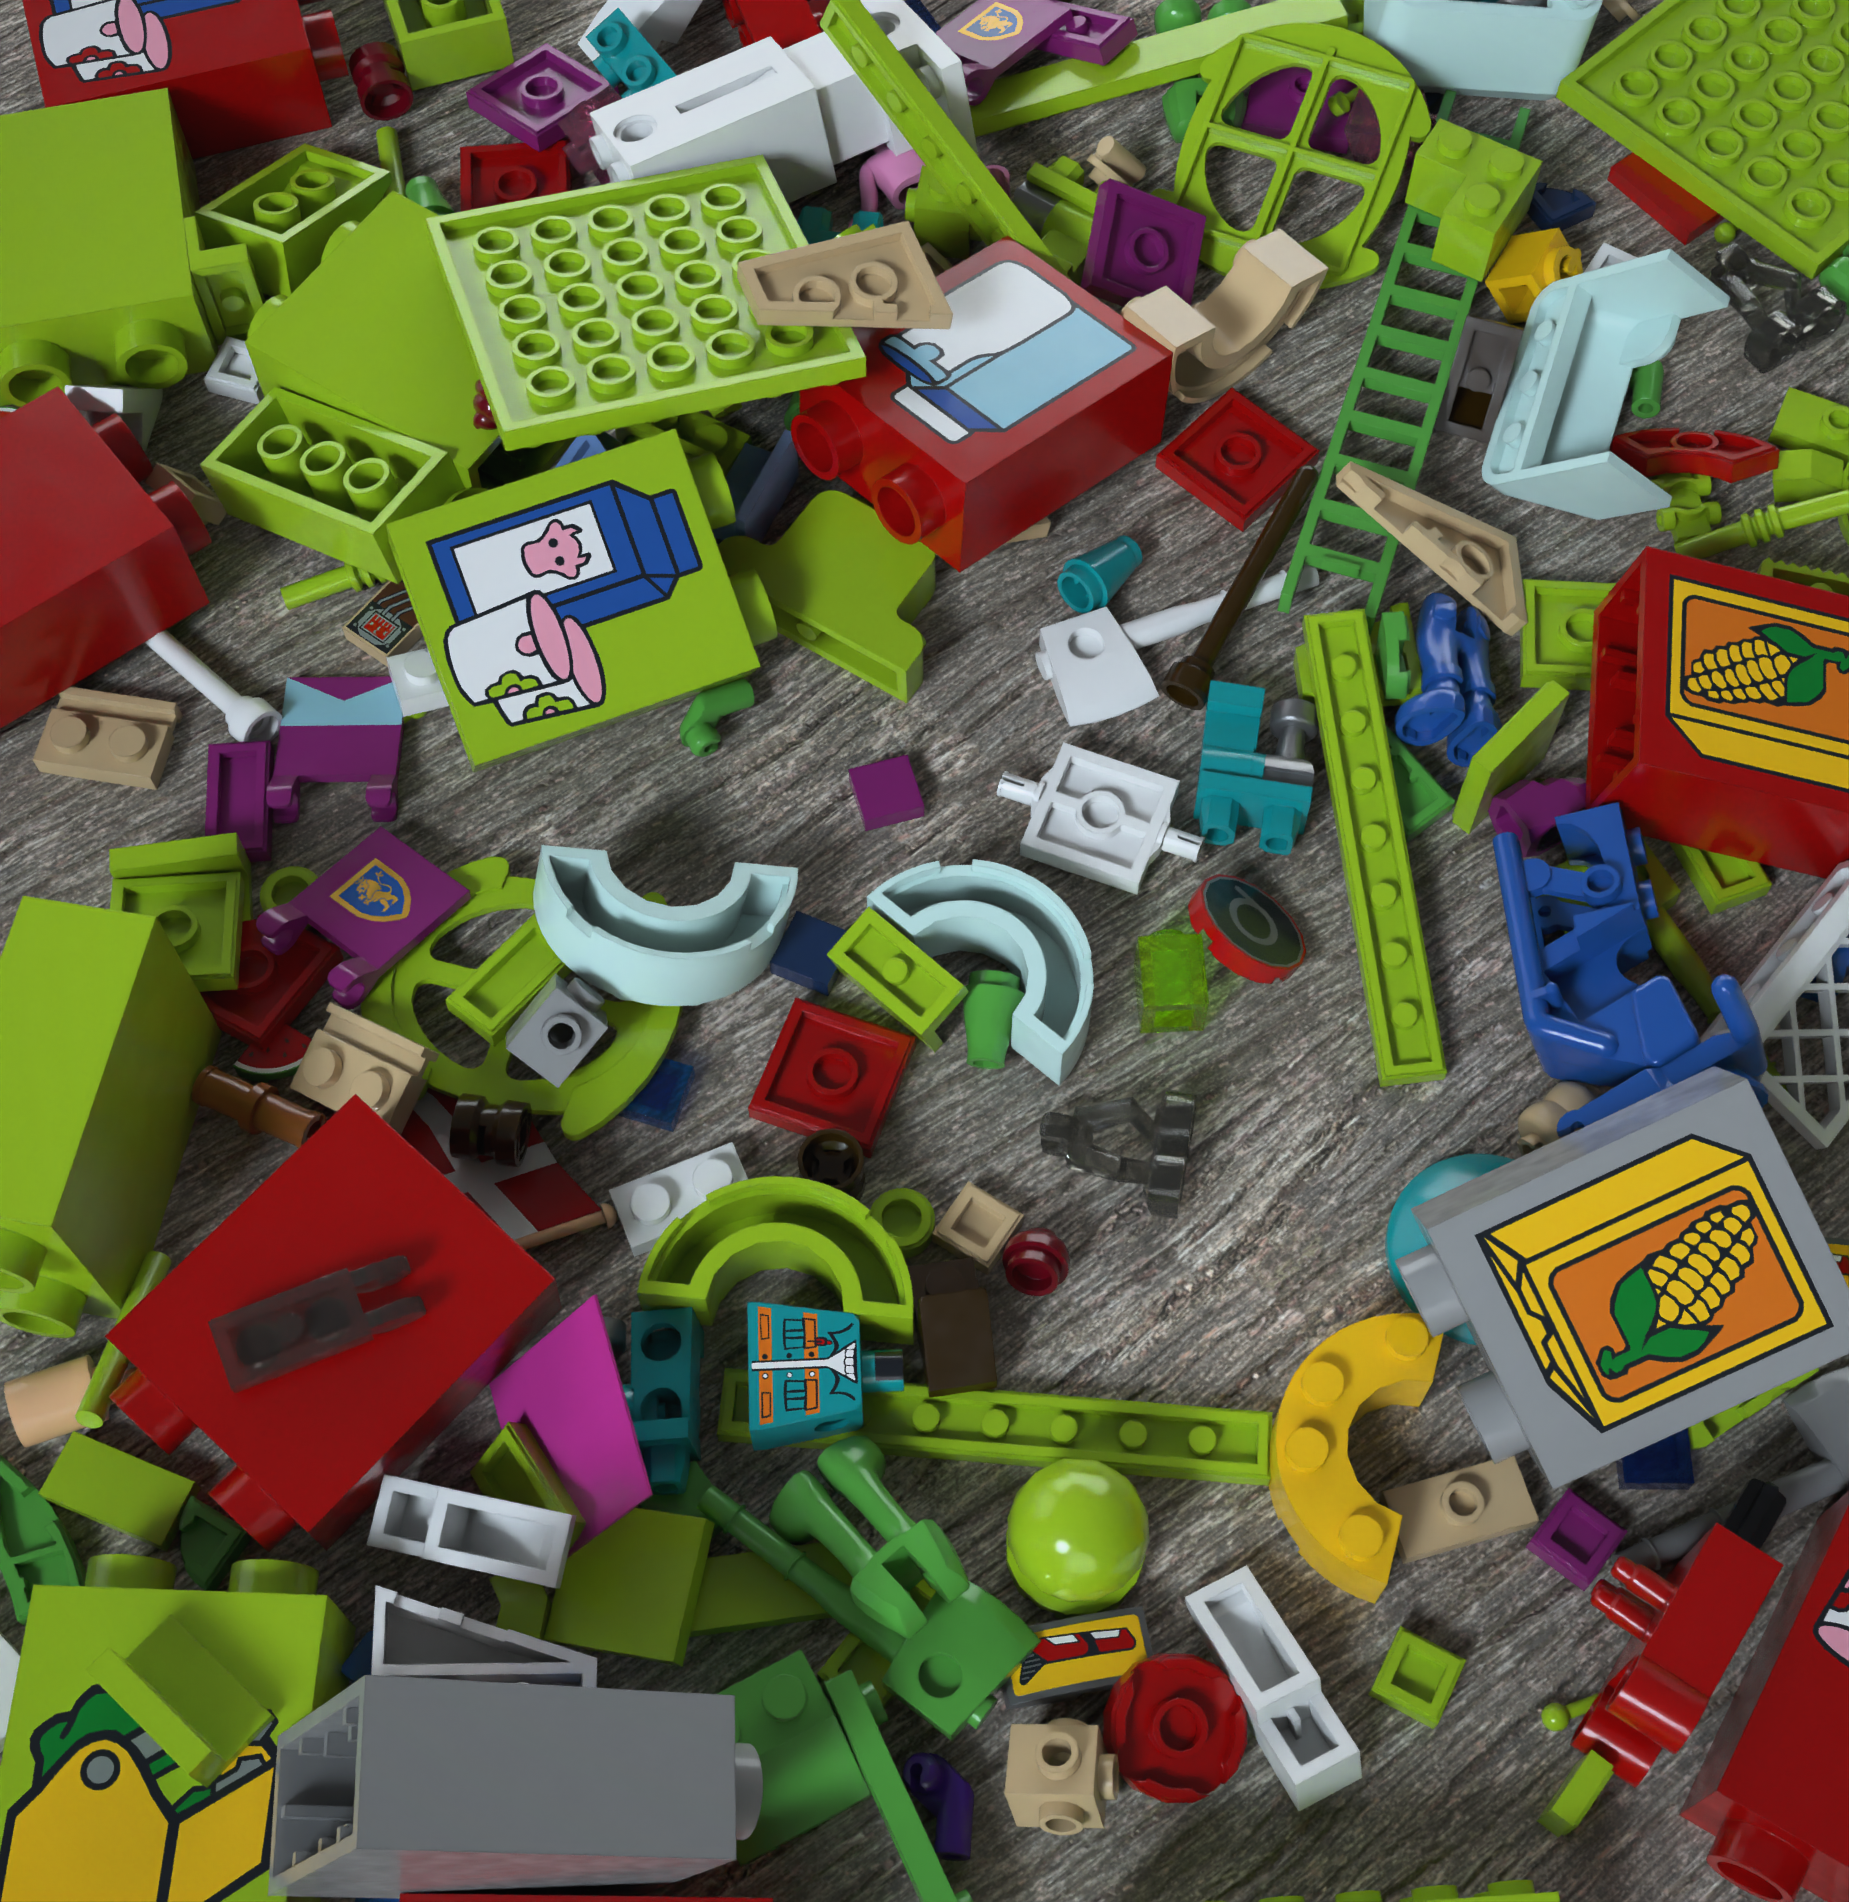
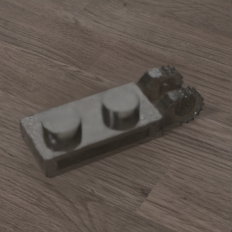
M404 1255L390 1257L349 1272L348 1268H345L208 1321L232 1391L234 1393L243 1391L374 1340L372 1334L392 1331L425 1315L427 1311L422 1298L419 1296L404 1297L367 1313H364L358 1293L371 1292L393 1285L407 1277L408 1274H411L407 1257H404Z

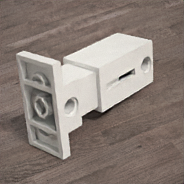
M860 0L978 156L963 67L958 56L903 0ZM825 32L784 49L769 36L590 112L596 135L589 138V143L602 170L607 169L610 179L609 183L763 154L787 203H790L836 183L837 179L833 166L884 143L895 156L913 149Z

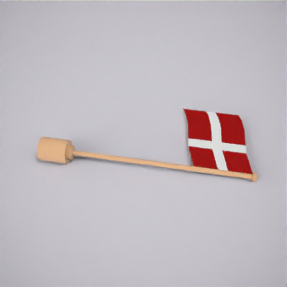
M428 1088L425 1096L416 1102L401 1136L524 1250L606 1223L608 1229L615 1225L617 1221L615 1208L607 1203H601L599 1207L557 1163L532 1122L528 1148L520 1167L499 1165L492 1157L484 1155L479 1156L475 1160L454 1158L450 1154L449 1138L452 1117L458 1100ZM85 1355L4 1383V1393L9 1415L15 1432L25 1448L86 1428L77 1422L75 1415L97 1367L90 1355ZM137 1367L126 1370L121 1383L128 1376H130L137 1369ZM108 1411L107 1416H106V1418H105L104 1421L109 1420V1418H110L109 1411Z

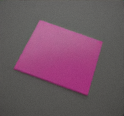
M594 1294L489 1384L501 1431L508 1422L522 1423L528 1426L586 1522L579 1538L569 1549L567 1558L653 1495L597 1294Z

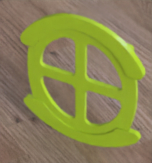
M1308 22L1286 23L1265 27L1250 33L1243 32L1239 34L1236 39L1220 47L1205 58L1200 65L1201 79L1208 83V86L1196 106L1182 142L1175 174L1174 192L1158 188L1153 190L1151 195L1206 216L1199 263L1226 277L1233 267L1236 253L1247 241L1251 239L1257 240L1275 230L1293 181L1298 173L1310 171L1358 185L1364 190V196L1355 209L1343 221L1326 233L1299 244L1329 268L1319 289L1352 283L1374 274L1380 266L1379 255L1375 251L1364 247L1380 225L1393 200L1405 168L1410 141L1424 142L1431 132V119L1428 108L1418 85L1402 63L1388 50L1375 41L1342 27ZM1291 67L1306 68L1312 73L1311 81L1295 122L1287 137L1275 139L1233 127L1223 122V114L1232 101L1260 78ZM1338 79H1345L1356 84L1369 99L1376 113L1380 128L1381 146L1378 159L1371 164H1363L1317 151L1309 145V140L1330 86ZM1213 147H1227L1271 160L1276 164L1275 173L1256 222L1248 231H1239L1229 226L1220 216L1211 200L1206 182V159L1208 152Z
M491 856L453 869L446 874L470 890L471 899L379 977L367 997L361 1003V1014L363 1017L439 1053L436 1062L429 1061L422 1078L427 1081L417 1101L421 1100L428 1088L457 1100L462 1093L485 1096L490 1104L502 1105L507 1100L530 1103L532 1114L563 1115L561 1127L564 1136L571 1141L581 1140L602 1128L624 1110L650 1082L665 1059L675 1037L683 1006H658L635 1001L614 1002L605 1000L601 1009L607 1014L608 1025L617 1031L613 1043L596 1059L573 1070L559 1088L545 1078L537 1080H515L510 1078L507 1070L513 1054L506 1049V1036L495 1047L492 1044L490 1045L486 1058L479 1067L473 1069L465 1068L441 1053L423 1033L414 1012V996L417 989L424 984H435L457 989L476 969L436 960L431 956L432 950L438 940L445 934L475 917L509 909L534 910L533 891L535 879L511 877L509 863L503 857ZM649 892L642 897L647 901L668 906L664 897L657 892Z

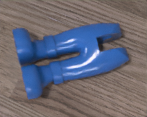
M1432 593L1422 602L1416 625V647L1422 669L1421 690L1423 693L1410 698L1400 706L1395 715V731L1400 741L1413 746L1430 745L1447 736L1446 748L1448 759L1455 765L1469 767L1472 757L1502 728L1499 715L1493 708L1496 700V691L1490 672V629L1480 610L1472 606L1466 607L1457 616L1456 601L1442 593Z

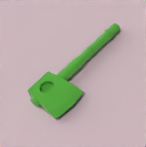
M715 1485L705 1492L697 1505V1509L723 1528V1533H730L784 1575L785 1581L789 1579L811 1596L834 1620L889 1661L891 1665L881 1681L883 1688L951 1741L968 1724L976 1730L983 1724L998 1702V1699L994 1697L996 1693L1041 1642L1037 1635L1011 1609L970 1581V1588L951 1604L947 1603L935 1592L922 1612L928 1623L911 1639H907L866 1615L853 1603L849 1585L827 1573L806 1556L807 1552L803 1551L801 1553L748 1512L746 1505H739Z

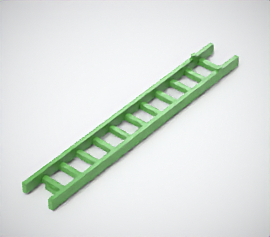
M1446 89L1435 125L1440 118L1449 121L1456 91ZM1520 107L1510 140L1478 132L1475 133L1519 151L1531 109ZM1409 204L1281 591L1277 610L1289 614L1305 565L1372 582L1373 586L1365 608L1369 636H1371L1399 541L1362 508L1326 498L1334 474L1337 475L1350 461L1410 489H1416L1466 316L1470 313L1479 283L1478 280L1432 261L1433 248L1410 243L1416 222L1439 228L1441 218ZM1403 262L1467 278L1461 301L1396 285ZM1389 304L1454 320L1449 340L1445 341L1383 325ZM1376 345L1442 361L1435 384L1369 367ZM1362 387L1427 403L1428 408L1422 427L1355 410ZM1348 430L1415 447L1408 471L1341 454ZM1322 519L1386 536L1387 540L1380 562L1312 545L1319 520Z

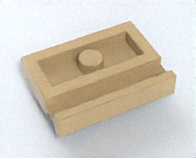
M69 687L59 693L58 705L56 709H51L33 758L40 772L157 790L175 739L173 731L176 722L180 723L183 716L176 702Z
M330 1002L326 1011L331 1013L323 1030L317 1028L289 1088L336 1112L356 1094L401 1135L427 1081L422 1078L429 1061L436 1062L439 1053Z

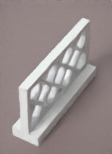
M1849 860L1839 863L1741 986L1758 1024L1762 1042L1764 1043L1766 1039H1782L1785 1076H1771L1765 1071L1760 1081L1767 1089L1768 1103L1816 1150L1827 1148L1849 1120V1086L1846 1090L1844 1086L1845 1083H1849V1075H1843L1840 1038H1849V1029H1839L1835 993H1849V983H1834L1832 955L1837 948L1849 947V938H1846L1849 934ZM1816 976L1817 983H1811ZM1802 993H1818L1821 1029H1798L1796 1001ZM1721 1012L1700 1037L1701 1043L1712 1036L1730 1033ZM1780 1022L1781 1030H1774ZM1822 1038L1826 1075L1802 1074L1799 1039ZM1804 1084H1827L1829 1112L1820 1124L1806 1111ZM1781 1085H1786L1788 1092Z

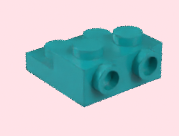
M619 7L585 36L599 53V56L592 61L594 66L613 88L621 82L628 88L621 95L622 99L677 76Z

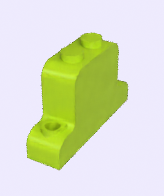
M828 490L817 494L780 540L773 545L762 544L747 536H732L720 542L718 548L728 576L752 568L759 575L773 610L778 633L901 701L909 702L921 686L924 677L923 648L926 646V640L911 623L935 592L936 554L920 541L913 545H907L898 541L883 526L871 502L860 497L853 498L837 490Z

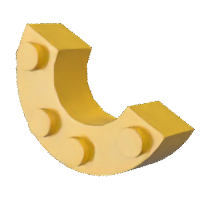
M1392 1313L1371 1317L1351 1324L1325 1339L1306 1357L1293 1375L1272 1426L1269 1455L1271 1480L1268 1486L1278 1520L1282 1519L1289 1534L1299 1547L1298 1553L1313 1569L1341 1590L1374 1604L1388 1584L1403 1515L1377 1503L1357 1481L1348 1457V1429L1366 1413L1390 1405L1420 1407L1433 1383L1444 1333L1432 1337L1419 1313Z

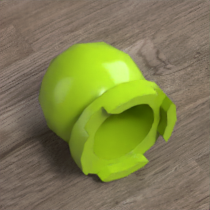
M1061 1459L1035 1472L1017 1491L1007 1517L1008 1529L1005 1539L1006 1565L1017 1591L1025 1599L1027 1596L1039 1608L1054 1613L1058 1619L1115 1610L1124 1601L1127 1594L1136 1586L1150 1542L1148 1512L1136 1488L1115 1469L1097 1460Z

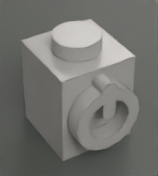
M555 973L506 1032V1049L559 1088L608 1029L607 1014L601 1009L605 1000L582 980L575 977L569 984Z

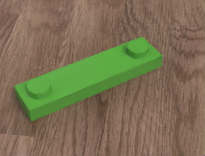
M850 1669L825 1681V1694L920 1902H973L967 1889L954 1894L877 1727L889 1720L871 1680L858 1685Z

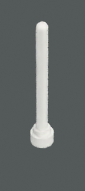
M167 630L156 634L144 642L226 714L225 721L228 724V731L238 742L272 741L279 734L283 718L275 708L263 698L241 696Z

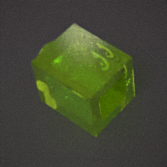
M1164 929L1153 932L1149 936H1138L1133 965L1139 1032L1203 1031L1209 998L1202 933L1184 934L1179 930Z

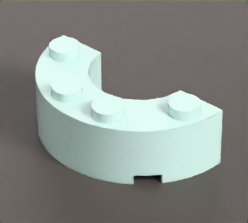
M541 845L533 891L534 910L540 930L558 958L582 979L597 988L625 1001L658 1006H697L724 998L741 990L754 981L768 967L784 934L797 887L798 868L735 862L730 882L717 896L697 905L672 907L647 901L625 888L611 870L608 854L605 850Z
M973 859L972 865L940 866L939 861L916 866L890 878L867 896V908H872L929 957L933 958L937 955L955 951L982 953L1004 964L1012 974L1018 976L1022 992L1025 995L1012 1014L1011 1047L1057 1085L1060 1086L1076 1065L1085 1046L1089 1031L1094 982L1091 962L1092 952L1087 937L1072 910L1056 893L1036 878L1020 870L991 861Z

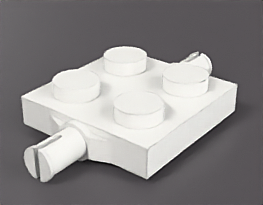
M1064 742L1054 766L1041 778L1039 783L1004 771L998 785L997 796L1031 806V820L1020 843L1021 856L1136 895L1139 892L1149 865L1159 856L1162 850L1196 863L1205 840L1203 836L1199 837L1170 827V812L1178 795L1179 780Z

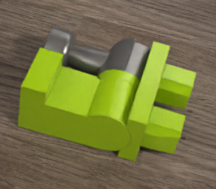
M1062 155L1048 168L1037 162L1034 163L1027 172L1028 181L1024 182L1020 187L1017 186L1015 190L1014 204L1071 280L1081 287L1099 186L1094 192L1083 187L1084 170L1079 163ZM983 240L974 250V254L987 247Z

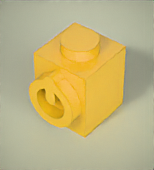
M1560 228L1511 236L1485 280V284L1509 324L1526 322L1536 297L1549 284L1583 273L1581 250L1569 246Z

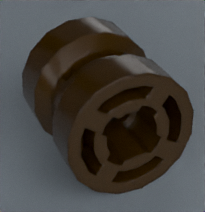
M462 1093L456 1103L451 1122L449 1138L451 1156L475 1160L479 1156L484 1155L492 1157L499 1165L520 1167L526 1155L531 1132L532 1109L530 1103L507 1100L502 1105L490 1104L485 1096Z
M834 1128L819 1130L808 1136L800 1146L797 1157L800 1178L827 1184L860 1201L863 1197L866 1182L863 1150L856 1138L846 1131ZM825 1180H826V1181H830V1182L836 1181L837 1183H835V1184H828V1183H825L824 1181H825Z

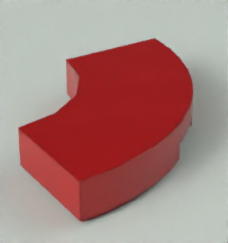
M1655 428L1616 435L1613 437L1609 451L1645 477L1666 473H1693L1713 476L1729 483L1777 469L1780 449L1776 448V446L1742 434L1715 430L1714 436L1698 431L1679 433V428Z

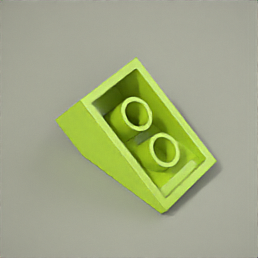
M304 143L195 211V217L207 250L246 243L262 292L273 297L277 295L289 297L321 264L324 248L333 232L347 221L355 220L361 223L375 209L392 183L391 171Z

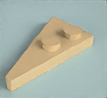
M1352 461L1336 475V487L1475 608L1480 610L1483 615L1504 633L1513 636L1528 623L1517 539L1515 536Z

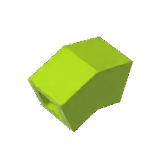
M1814 449L1780 451L1778 468L1773 470L1772 479L1775 503L1802 502L1842 491L1844 460Z
M498 1575L490 1578L489 1580L501 1604L496 1627L507 1631L511 1629L543 1640L552 1607L544 1586Z

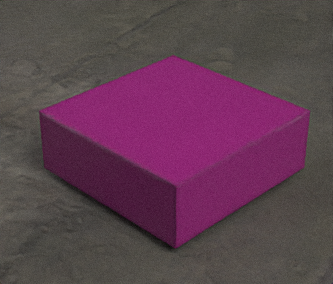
M908 754L848 769L849 782L865 831L925 816L924 803Z
M1568 1488L1526 1545V1548L1581 1590L1585 1591L1628 1531L1572 1489Z

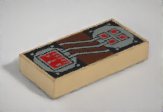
M403 580L399 584L388 581L342 627L348 641L387 667L386 657L406 653L423 636Z

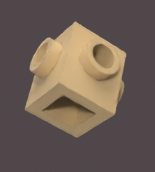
M1058 1718L1051 1720L1048 1724H1011L1004 1794L1016 1826L1040 1827L1044 1831L1056 1835H1074L1081 1832L1083 1828L1104 1829L1106 1800H1117L1119 1762L1117 1754H1107L1099 1725H1087L1080 1720L1072 1718Z

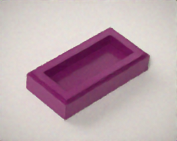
M270 740L208 744L205 836L236 832L250 862L271 861L273 808L268 806L266 792L268 784L273 777L275 750Z

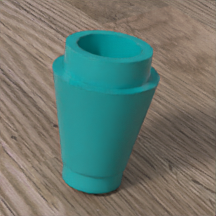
M1121 535L1115 540L1068 560L1064 564L1063 572L1057 580L1058 590L1063 600L1079 613H1088L1091 610L1094 611L1105 607L1142 563V551L1132 538Z

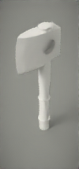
M1304 566L1296 593L1319 585V575L1316 567ZM1280 570L1279 574L1262 579L1245 610L1280 599L1288 571ZM1221 590L1220 594L1196 602L1173 606L1120 625L1106 606L1041 628L1039 639L1041 651L1035 654L1037 666L1044 680L1051 679L1057 699L1069 726L1090 724L1113 718L1139 708L1159 697L1153 680L1136 650L1182 635L1211 622L1228 591Z

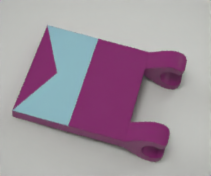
M287 677L282 710L283 719L280 724L274 772L266 792L268 806L274 809L272 815L274 822L295 823L299 820L300 783L368 782L365 799L368 806L372 807L371 817L373 822L395 821L398 815V778L405 724L391 677Z

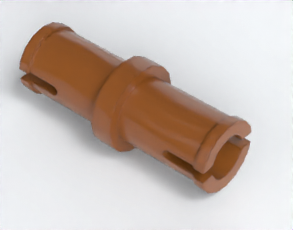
M213 1065L206 1067L200 1072L192 1089V1101L194 1103L209 1107L237 1120L241 1130L252 1135L264 1132L297 1146L298 1149L326 1123L325 1115L318 1111H311L281 1097L276 1087L264 1082L253 1085L229 1075Z

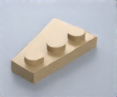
M909 221L738 262L737 279L758 325L912 329L951 328L953 313Z

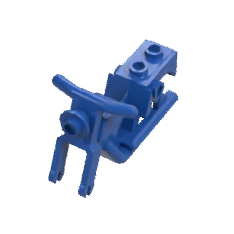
M1619 802L1555 817L1569 864L1589 867L1585 872L1552 867L1544 860L1538 858L1523 860L1521 843L1515 833L1504 832L1496 835L1493 838V848L1522 1016L1542 1069L1554 1079L1613 1088L1578 1110H1572L1564 1114L1557 1124L1559 1138L1713 1066L1747 1078L1763 1108L1768 1102V1092L1760 1081L1768 1066L1758 1024L1735 977L1722 974L1717 976L1711 984V992L1730 1033L1712 1036L1701 1043L1697 1029L1670 978L1658 975L1642 985H1638L1622 975L1649 959L1648 951L1653 947L1647 920L1660 916L1651 879L1639 882L1636 867L1648 864L1640 827L1627 829ZM1556 897L1587 902L1591 907L1561 902ZM1558 930L1568 932L1546 946L1544 934H1551Z

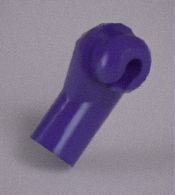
M925 1752L913 1754L903 1766L902 1778L906 1788L936 1818L934 1851L937 1857L947 1861L969 1860L971 1855L975 1797L971 1785L940 1755Z

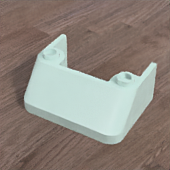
M1364 0L1363 36L1375 41L1398 59L1411 74L1421 92L1445 94L1446 89L1456 91V95L1545 101L1556 97L1560 81L1578 68L1603 0H1547V7L1459 0Z
M1672 249L1560 279L1549 284L1540 292L1531 306L1483 461V480L1503 495L1595 520L1670 507L1672 496L1609 451L1633 368L1649 365L1664 358L1671 351L1675 344L1681 319L1728 307L1730 296Z

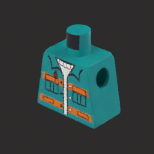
M747 1302L749 1432L754 1451L857 1431L864 1427L863 1393L904 1391L902 1349L861 1351L859 1316L846 1312L763 1302Z

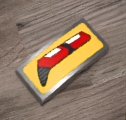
M1143 1606L1087 1614L1029 1626L1041 1642L1003 1685L1002 1690L1006 1710L1072 1701L1082 1693L1111 1690L1117 1680L1132 1664L1153 1655Z

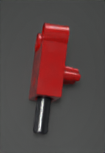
M1755 1478L1747 1481L1723 1525L1716 1522L1665 1578L1643 1564H1636L1625 1556H1619L1610 1572L1614 1578L1625 1584L1626 1589L1616 1587L1605 1579H1599L1591 1592V1605L1603 1612L1608 1620L1630 1633L1631 1637L1590 1709L1577 1727L1570 1741V1746L1584 1755L1590 1750L1595 1751L1614 1766L1612 1771L1615 1776L1633 1788L1637 1787L1646 1776L1662 1748L1674 1755L1687 1741L1784 1566L1761 1551L1786 1506V1498L1779 1492V1487L1769 1481L1764 1482Z

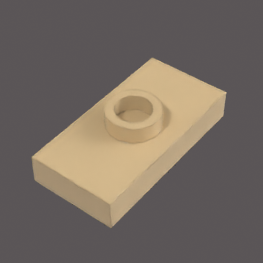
M1515 1456L1497 1464H1494L1491 1460L1383 1491L1379 1497L1383 1506L1403 1515L1396 1544L1403 1564L1531 1528L1539 1521Z

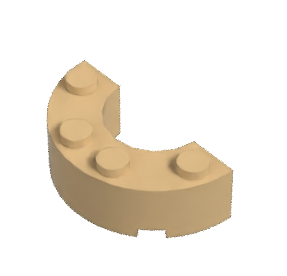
M1279 228L1257 240L1251 239L1247 241L1236 253L1233 267L1221 284L1204 301L1198 302L1191 307L1170 288L1164 286L1144 297L1138 296L1133 298L1125 305L1120 315L1173 352L1168 391L1181 402L1190 404L1201 403L1213 399L1234 387L1257 369L1273 353L1266 344L1284 323L1293 330L1314 299L1329 268Z

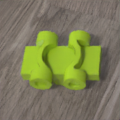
M1666 473L1655 475L1653 480H1650L1672 496L1670 507L1657 510L1656 522L1660 532L1671 531L1675 543L1712 531L1710 525L1720 524L1722 512L1719 502L1702 503L1700 498L1701 496L1711 494L1712 483L1710 476L1692 475V473Z

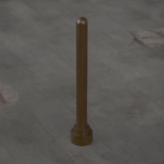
M1303 465L1297 469L1191 656H1184L1181 662H1174L1161 683V689L1169 699L1178 705L1191 710H1201L1205 706L1210 680L1215 676V671L1212 667L1318 482L1319 474L1315 467Z

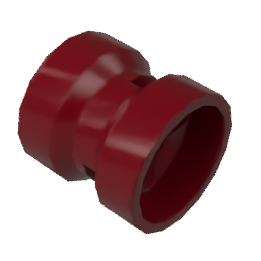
M386 42L367 43L354 51L348 66L354 85L358 87L357 95L362 111L368 117L380 121L396 119L405 114L412 106L414 96L409 80L404 75L405 68L400 52L393 45Z

